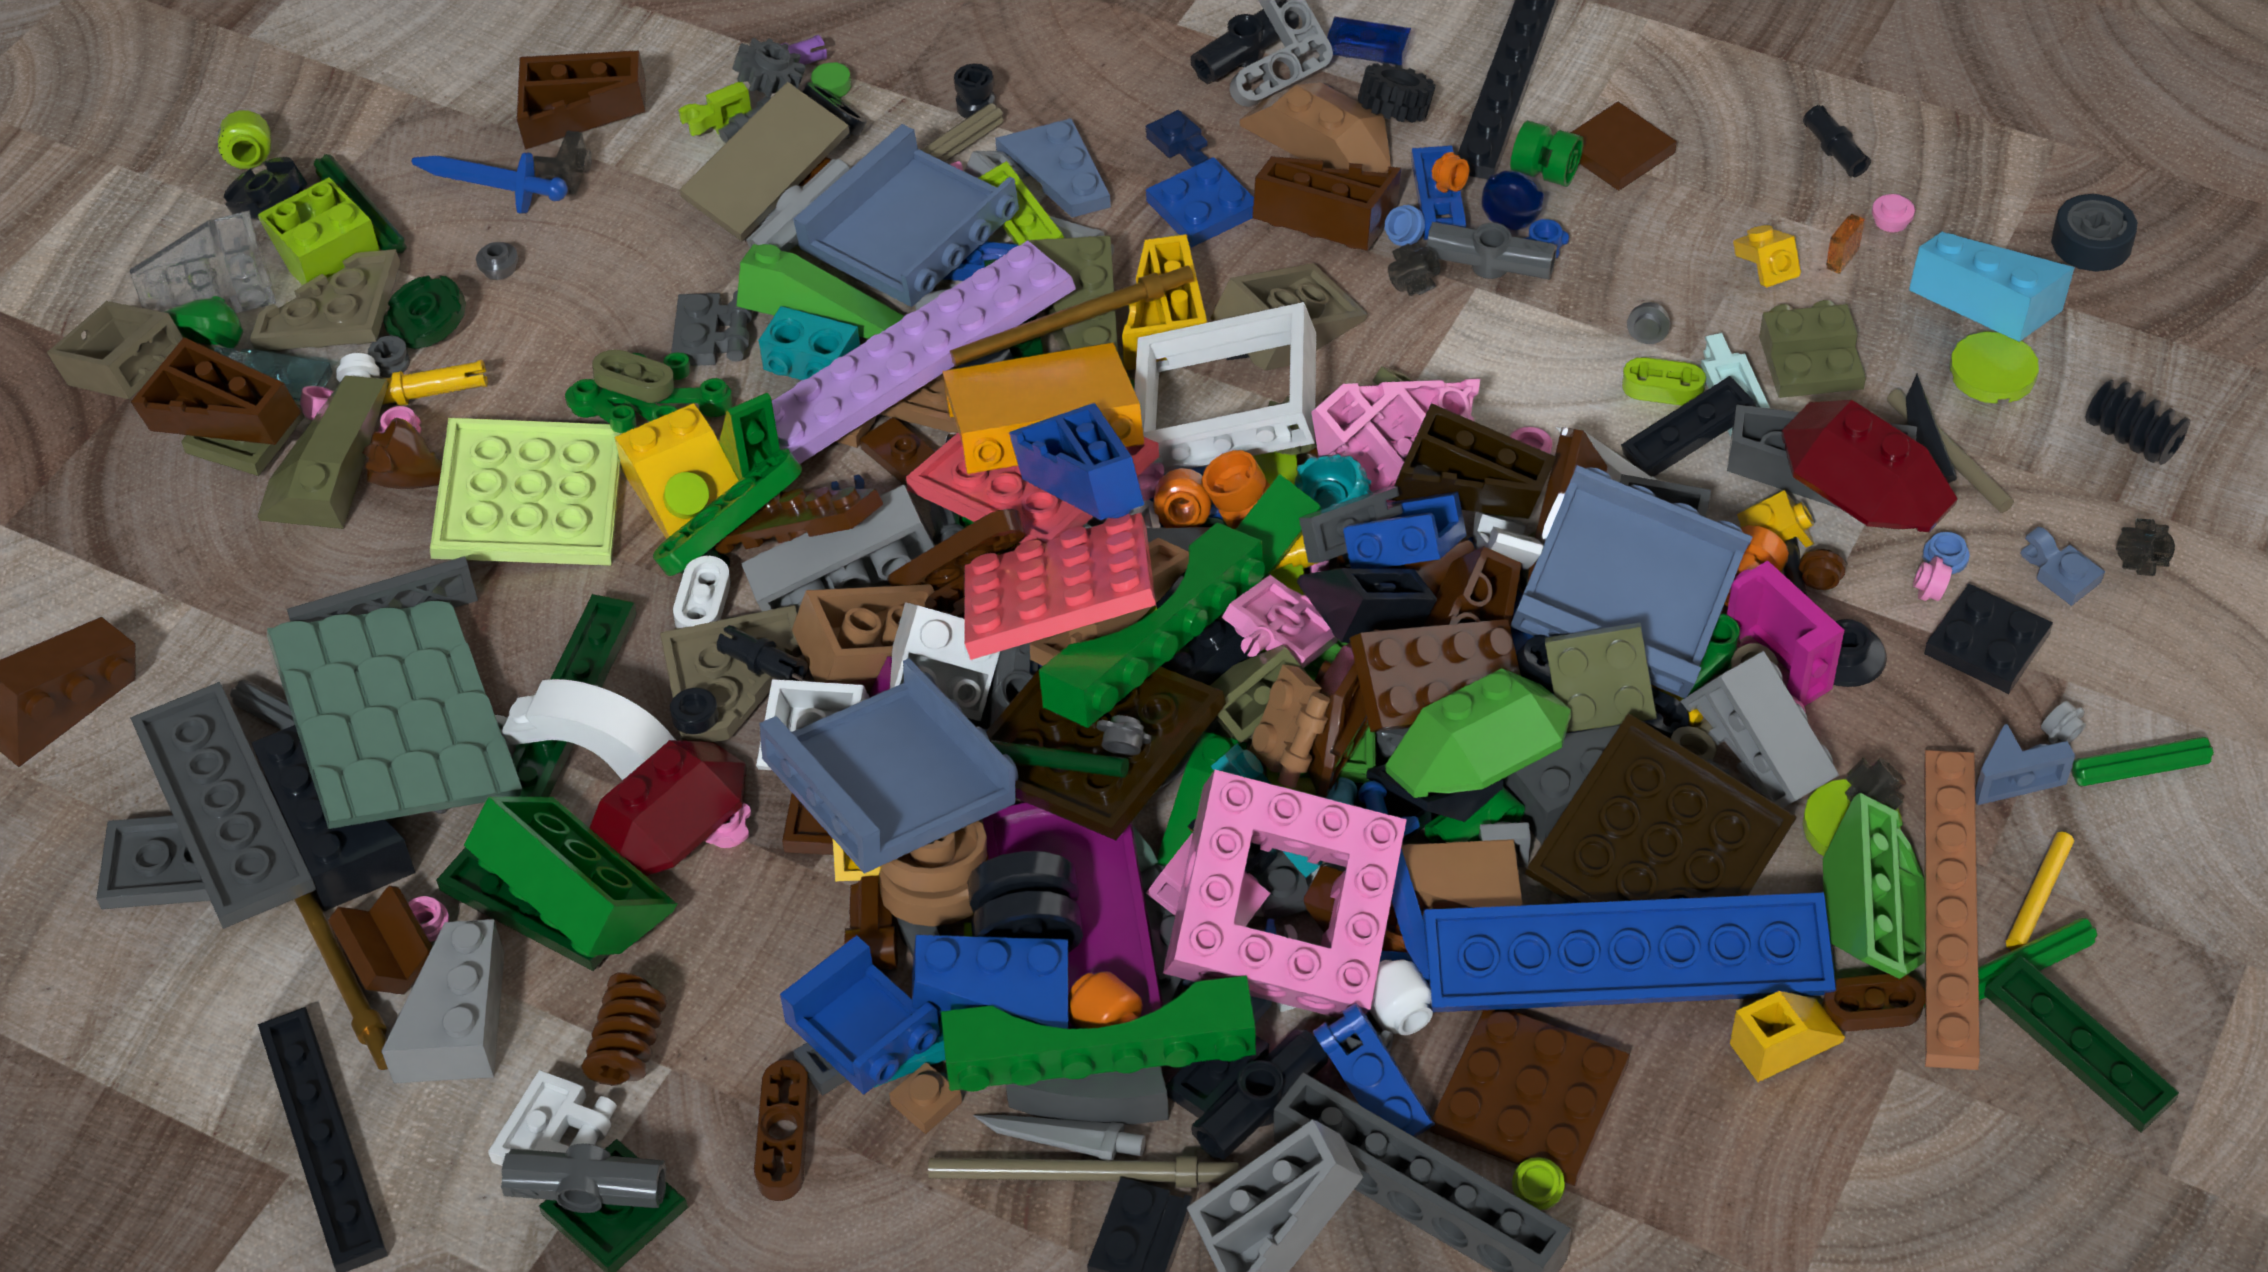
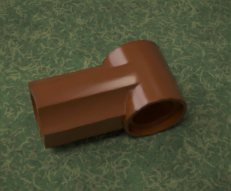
M879 876L861 877L859 882L850 885V928H845L844 944L857 935L870 947L872 964L877 969L897 970L898 948L896 927L893 926V914L883 904Z

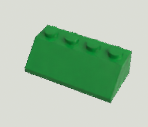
M488 796L464 843V846L478 858V864L483 869L498 875L509 885L508 889L512 895L527 901L540 913L539 917L545 924L559 929L572 941L571 946L577 952L587 957L594 958L598 955L623 953L673 913L678 904L554 797Z

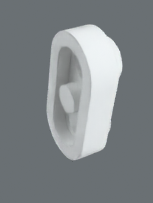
M701 556L695 558L686 566L673 606L674 621L677 629L689 626L694 627L695 625L721 619L730 589L729 568L722 559L715 556Z

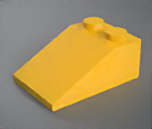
M694 403L615 436L622 472L666 539L691 520L681 519L672 515L664 504L663 494L665 486L671 477L682 472H691L700 476L706 482L709 489L707 506L739 481L712 428Z

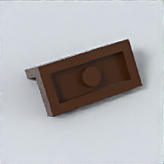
M389 885L369 911L337 907L328 919L366 990L404 995L417 979L433 947L400 888Z

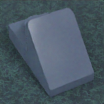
M2004 724L1981 768L1975 790L1976 804L1981 805L2067 785L2075 754L2068 741L2051 745L2039 744L2029 750L2022 751L2010 727Z

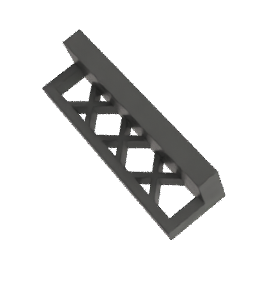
M464 556L288 608L287 612L290 622H314L339 614L355 616L368 614L380 608H409L427 601H450V604L455 608L476 602L478 598Z

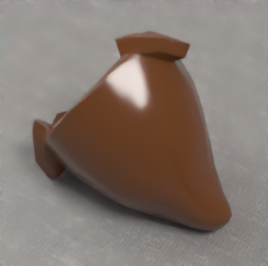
M395 417L383 433L375 431L372 435V444L366 446L362 452L369 457V461L365 465V468H367V482L394 489H417L439 485L442 461L434 452L430 451L420 433L406 420Z

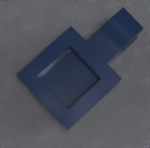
M1179 110L1146 125V138L1168 158L1180 154L1191 167L1208 160V157L1200 150L1208 146L1207 140L1202 136L1201 129Z

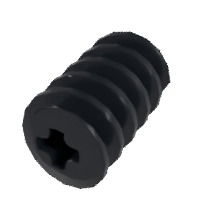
M2114 380L2105 382L2097 391L2087 409L2086 422L2093 426L2100 425L2101 432L2107 435L2114 434L2115 440L2123 445L2129 443L2130 450L2137 454L2144 452V457L2149 462L2155 463L2159 461V464L2162 465L2169 461L2182 445L2191 420L2184 417L2176 425H2173L2172 422L2176 414L2174 409L2169 408L2159 416L2157 414L2161 401L2154 399L2144 407L2143 403L2146 398V392L2143 390H2139L2130 398L2128 397L2132 386L2130 382L2124 381L2116 389L2113 387Z

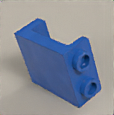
M1458 491L1387 502V505L1401 503L1403 513L1390 519L1346 526L1343 533L1350 567L1353 569H1378L1441 559L1467 536Z
M857 935L780 993L785 1023L863 1095L877 1084H884L889 1081L902 1064L915 1054H921L928 1050L940 1035L937 1009L930 1002L925 1003L919 1009L912 1007V999L872 964L870 947Z

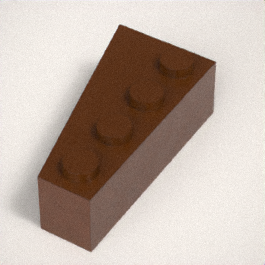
M1484 546L1452 561L1436 596L1437 601L1423 627L1508 619L1510 626L1522 563Z

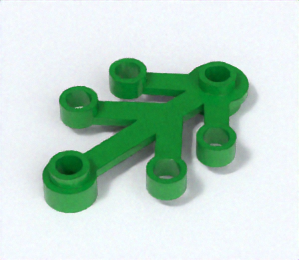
M633 353L646 358V356L641 353ZM671 353L663 360V363L672 369L673 380L684 379L691 372L689 357L684 353ZM718 378L705 380L700 388H674L673 393L669 397L658 403H647L607 390L597 385L592 379L579 380L565 392L566 404L576 416L589 418L598 415L607 421L611 429L617 433H625L636 427L635 411L648 421H653L677 410L671 405L658 406L657 404L698 403L699 411L708 417L723 416L726 414L727 409L733 407L730 387ZM613 404H626V405H619V406H616V407H615Z

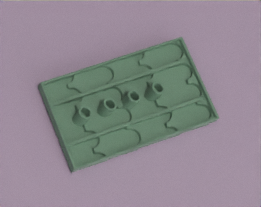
M427 601L414 607L402 609L380 608L368 614L355 616L339 614L314 622L291 621L282 623L274 628H267V639L328 829L484 803L488 796H521L522 786L504 736L502 737L469 645L465 642L454 607L450 604V601Z

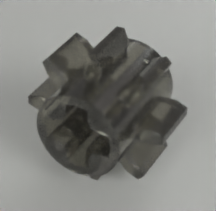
M1416 242L1412 245L1407 243L1392 251L1396 261L1388 265V276L1398 291L1404 292L1407 290L1408 295L1413 296L1415 294L1421 295L1436 287L1432 278L1440 273V263L1431 248L1427 246L1421 248L1419 242Z
M2136 518L2135 528L2123 527L2121 529L2122 533L2118 538L2116 551L2120 559L2124 561L2123 569L2136 570L2137 575L2155 576L2156 566H2170L2169 562L2175 552V543L2172 536L2168 533V525L2155 524L2154 519Z
M1862 758L1847 773L1848 777L1846 780L1851 786L1845 791V794L1850 802H1852L1856 795L1862 793L1894 810L1904 803L1903 798L1905 796L1899 790L1906 784V781L1883 758H1879L1872 766L1865 758Z

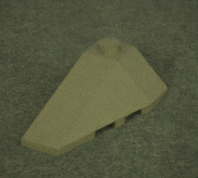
M344 376L269 479L258 513L260 521L344 529L366 459V455L362 452L366 446L370 445L387 391V379Z

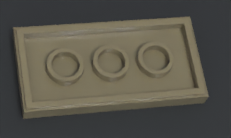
M787 82L679 189L680 195L692 206L743 242L776 208L781 195L790 187L798 186L850 133L849 125Z

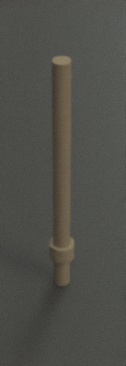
M1177 1156L1176 1161L929 1158L928 1162L929 1179L1119 1181L1120 1177L1138 1182H1176V1188H1197L1198 1183H1222L1239 1171V1162H1198V1156Z

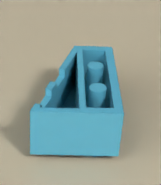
M1941 232L1919 247L1909 291L2020 342L2063 311L2075 267Z

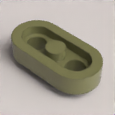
M623 350L604 351L593 359L594 381L597 385L607 390L647 403H658L669 397L674 391L673 371L669 366L661 362Z

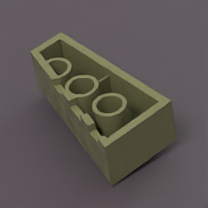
M1110 236L1027 240L1072 277L1076 288L1045 308L1043 311L1047 315L1114 292ZM1115 310L1052 332L1062 351L1114 343L1118 352Z

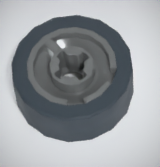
M2099 194L2078 195L2065 201L2058 209L2051 243L2055 253L2064 262L2078 269L2094 272L2111 270L2122 265L2131 255L2138 222L2133 211L2119 200Z

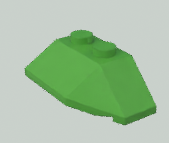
M1501 668L1424 707L1386 763V772L1414 798L1426 797L1429 795V792L1449 794L1484 789L1561 749L1568 723L1571 719V709L1541 684Z
M1859 793L1853 798L1822 859L1823 890L1830 943L1855 958L1901 979L1925 963L1924 877L1911 844L1899 828L1903 823L1898 811Z

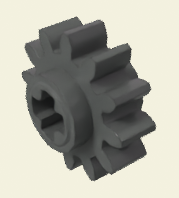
M752 38L750 46L744 43L740 44L732 69L739 72L737 78L739 82H749L750 91L758 90L765 93L767 97H770L772 93L778 92L787 82L799 89L806 66L799 63L800 54H790L787 44L781 45L773 42L771 38L760 43L757 39Z

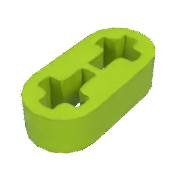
M1645 357L1635 358L1627 362L1623 369L1622 389L1629 397L1642 401L1680 406L1702 394L1706 383V375L1697 365ZM1638 377H1644L1646 381L1638 380ZM1681 383H1689L1690 386H1683Z

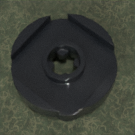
M277 157L263 162L267 169L257 174H254L252 169H249L229 185L224 193V198L227 201L225 205L236 221L241 222L257 218L259 213L305 189L307 182L291 158Z

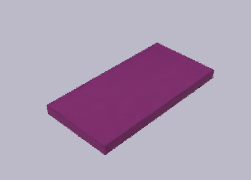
M1026 802L1006 807L983 818V826L987 836L988 860L1003 854L1039 851L1063 856L1074 864L1079 889V897L1076 903L1081 911L1084 936L1079 946L1068 953V993L1076 981L1087 973L1096 974L1109 971L1141 997L1142 1011L1140 1017L1163 1007L1132 822L1115 841ZM1068 1019V1029H1077Z

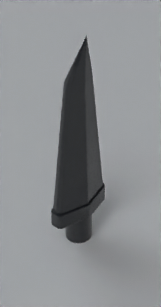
M1916 374L1905 398L1907 425L1917 426L1916 441L1929 450L1947 482L1950 483L1957 479L1956 471L1950 461L1918 374Z

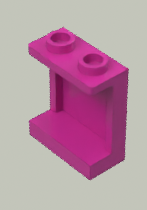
M1769 561L1764 562L1753 570H1744L1737 575L1731 585L1726 615L1732 617L1738 623L1740 628L1739 640L1746 636H1752L1757 642L1768 647L1775 654L1777 660L1790 671L1787 690L1792 696L1801 701L1804 707L1832 690L1844 629Z

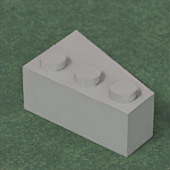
M1764 651L1718 676L1686 697V699L1680 701L1689 712L1697 708L1713 727L1708 733L1717 745L1725 741L1742 762L1738 763L1736 768L1757 793L1782 808L1839 776L1833 765L1830 752L1818 741L1808 724L1805 711L1799 704L1795 703L1783 683V677L1779 668L1769 660Z
M494 919L444 923L382 1049V1054L393 1083L494 1077L505 955Z
M1312 1119L1192 1203L1187 1209L1218 1272H1289L1359 1184L1363 1175L1341 1134Z

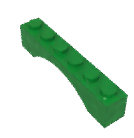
M1217 522L1189 545V562L1185 576L1175 593L1160 608L1141 621L1118 632L1093 640L1069 644L1039 669L1043 707L1089 728L1100 717L1110 712L1134 688L1139 687L1161 665L1171 660L1175 653L1189 641L1200 635L1209 624L1226 611L1232 601L1261 582L1265 572L1262 541Z
M1247 976L1196 981L1178 998L1155 1012L1126 1023L1101 1028L1066 1029L1043 1026L1013 1017L992 1005L941 1011L945 1060L950 1091L965 1090L976 1092L990 1086L1006 1084L1026 1086L1040 1080L1057 1078L1077 1080L1088 1077L1091 1074L1116 1071L1126 1074L1137 1072L1142 1068L1167 1065L1171 1067H1185L1193 1062L1218 1059L1222 1061H1235L1244 1056L1256 1055L1255 1022Z

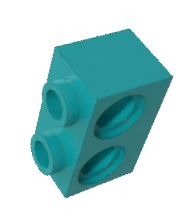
M780 306L758 340L763 370L798 380L808 379L830 365L835 359L848 354L860 346L858 326Z

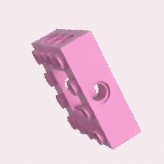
M1214 770L1202 789L1163 974L1194 982L1247 976L1250 996L1336 1018L1344 1017L1343 1010L1356 1002L1364 1014H1366L1371 1009L1406 819ZM1250 842L1261 845L1260 850L1270 852L1274 848L1308 857L1307 862L1318 864L1319 861H1324L1346 867L1345 871L1335 880L1330 897L1335 898L1330 926L1322 936L1321 946L1234 924Z

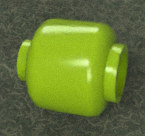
M238 110L228 114L221 121L218 129V151L223 160L230 166L238 169H252L260 166L267 160L271 151V130L266 120L259 114L249 110Z

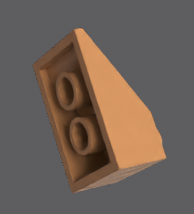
M932 585L806 590L792 631L815 682L864 685L866 691H870L887 656L892 657V647L905 602L925 607L927 597L935 592Z

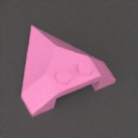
M1466 379L1463 382L1444 383V380L1382 382L1375 386H1358V383L1342 384L1311 411L1318 456H1351L1364 467L1367 478L1371 480L1369 489L1372 492L1394 486L1430 404H1435L1474 421L1471 411L1473 398L1479 392L1480 379Z

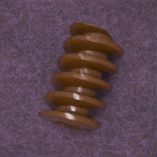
M617 972L610 976L607 982L608 989H606L602 998L603 1005L600 1007L597 1014V1023L592 1030V1040H590L586 1050L587 1056L581 1066L583 1073L590 1080L600 1084L614 1086L621 1085L626 1081L644 1079L647 1073L645 1063L649 1062L652 1056L650 1046L654 1045L657 1039L655 1029L659 1028L662 1023L660 1012H663L667 1006V999L659 990L654 989L644 978L631 973Z

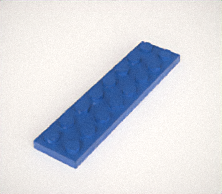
M1824 892L1424 910L1423 913L1429 972L1428 984L1431 989L1430 1008L1433 1012L1765 998L1778 991L1801 996L1824 995L1826 992L1836 991Z

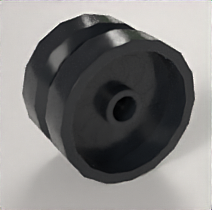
M1039 851L1003 854L983 862L971 872L967 884L969 904L974 913L971 921L972 937L1068 940V953L1079 946L1084 933L1081 911L1076 903L1079 897L1077 873L1074 864L1063 856Z

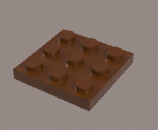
M1508 1009L1483 1010L1432 1117L1435 1125L1430 1128V1132L1517 1165L1535 1157L1549 1159L1560 1168L1565 1183L1576 1186L1628 1067L1630 1054Z

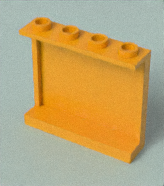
M1114 343L942 371L949 416L955 419L963 445L967 474L1018 466L1009 432L1092 403L1096 404L1125 447L1144 444L1140 403Z

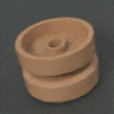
M976 821L882 865L879 872V882L884 906L899 919L915 925L933 927L953 924L973 915L974 913L969 904L967 881L971 872L985 862L987 858V836L983 824L980 821Z

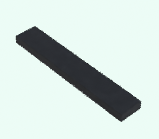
M304 1007L258 1024L336 1272H348L387 1257L388 1253L307 1008Z

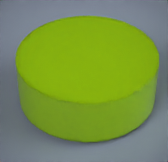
M682 472L671 477L665 486L663 494L667 510L672 515L681 519L694 518L706 508L709 499V489L706 482L700 476L691 472Z

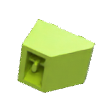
M329 177L258 214L261 224L289 272L302 285L321 274L329 278L345 268L343 261L355 253L380 251L371 219Z

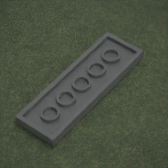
M220 682L130 717L223 929L316 890L310 873Z

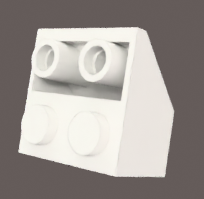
M905 602L892 647L890 689L904 683L903 660L910 658L923 673L927 672L933 677L937 687L949 700L953 699L959 704L967 718L980 721L1000 652L970 660L965 646L964 618Z

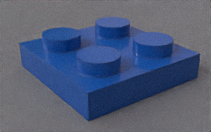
M1214 157L1146 189V201L1179 235L1187 234L1188 243L1191 248L1253 218L1254 197Z

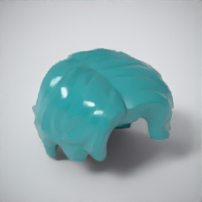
M1351 456L1311 457L1307 459L1305 464L1298 465L1295 486L1315 500L1321 506V510L1372 492L1369 489L1371 480L1367 478L1364 467Z

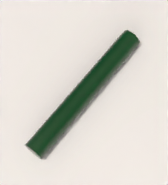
M991 741L1002 755L1007 754L1014 763L1122 778L1127 776L1129 770L1127 758Z

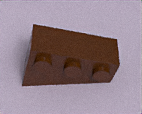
M99 617L1 659L0 752L16 766L20 767L136 679V643L103 617Z

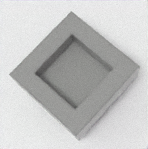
M1502 821L1494 824L1480 825L1479 841L1514 839L1517 867H1528L1531 841L1529 822L1510 823Z

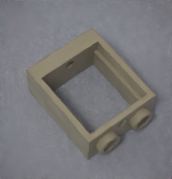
M106 301L52 347L47 354L68 386L130 399L141 390L183 337L168 313ZM83 331H86L85 339L81 337Z

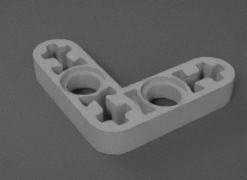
M1259 0L1285 47L1243 68L1232 78L1230 93L1236 103L1245 107L1255 106L1265 98L1286 90L1319 73L1330 63L1333 57L1331 44L1306 0H1290L1281 8L1277 4L1284 0ZM1294 11L1301 17V29H1292L1286 24L1284 19L1285 12ZM1308 50L1318 51L1320 56L1317 59L1311 58L1302 65L1300 64L1299 58ZM1280 61L1285 63L1289 67L1290 78L1282 80L1276 77L1272 70L1273 62ZM1262 76L1264 83L1260 84L1254 91H1245L1242 85L1245 82L1252 83Z

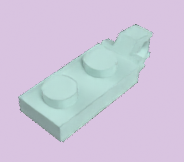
M1722 333L1705 336L1706 348L1703 350L1705 360H1701V368L1706 375L1708 388L1731 376L1756 402V407L1770 409L1746 355L1739 353L1731 354ZM1730 428L1729 430H1727L1728 433H1729V435H1730V437H1731V433H1732V428Z

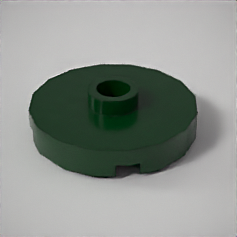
M429 275L418 277L404 284L392 295L388 302L390 309L383 319L386 331L390 336L401 338L407 348L418 349L429 347L445 339L458 327L465 314L466 301L458 285L447 276L439 275L441 279H431Z

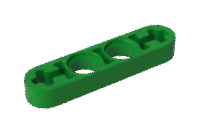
M782 449L773 453L658 546L653 554V559L667 576H673L682 572L692 560L704 555L789 486L802 472V466L789 449Z

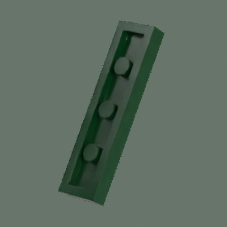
M466 847L436 879L441 892L591 971H594L607 956L598 955L592 958L577 952L571 946L572 941L559 929L545 924L539 917L540 913L527 901L512 895L508 889L509 885L498 875L483 869L478 864V858Z
M2018 957L1986 986L1984 993L1986 998L2140 1133L2177 1100L2179 1091L2024 957Z

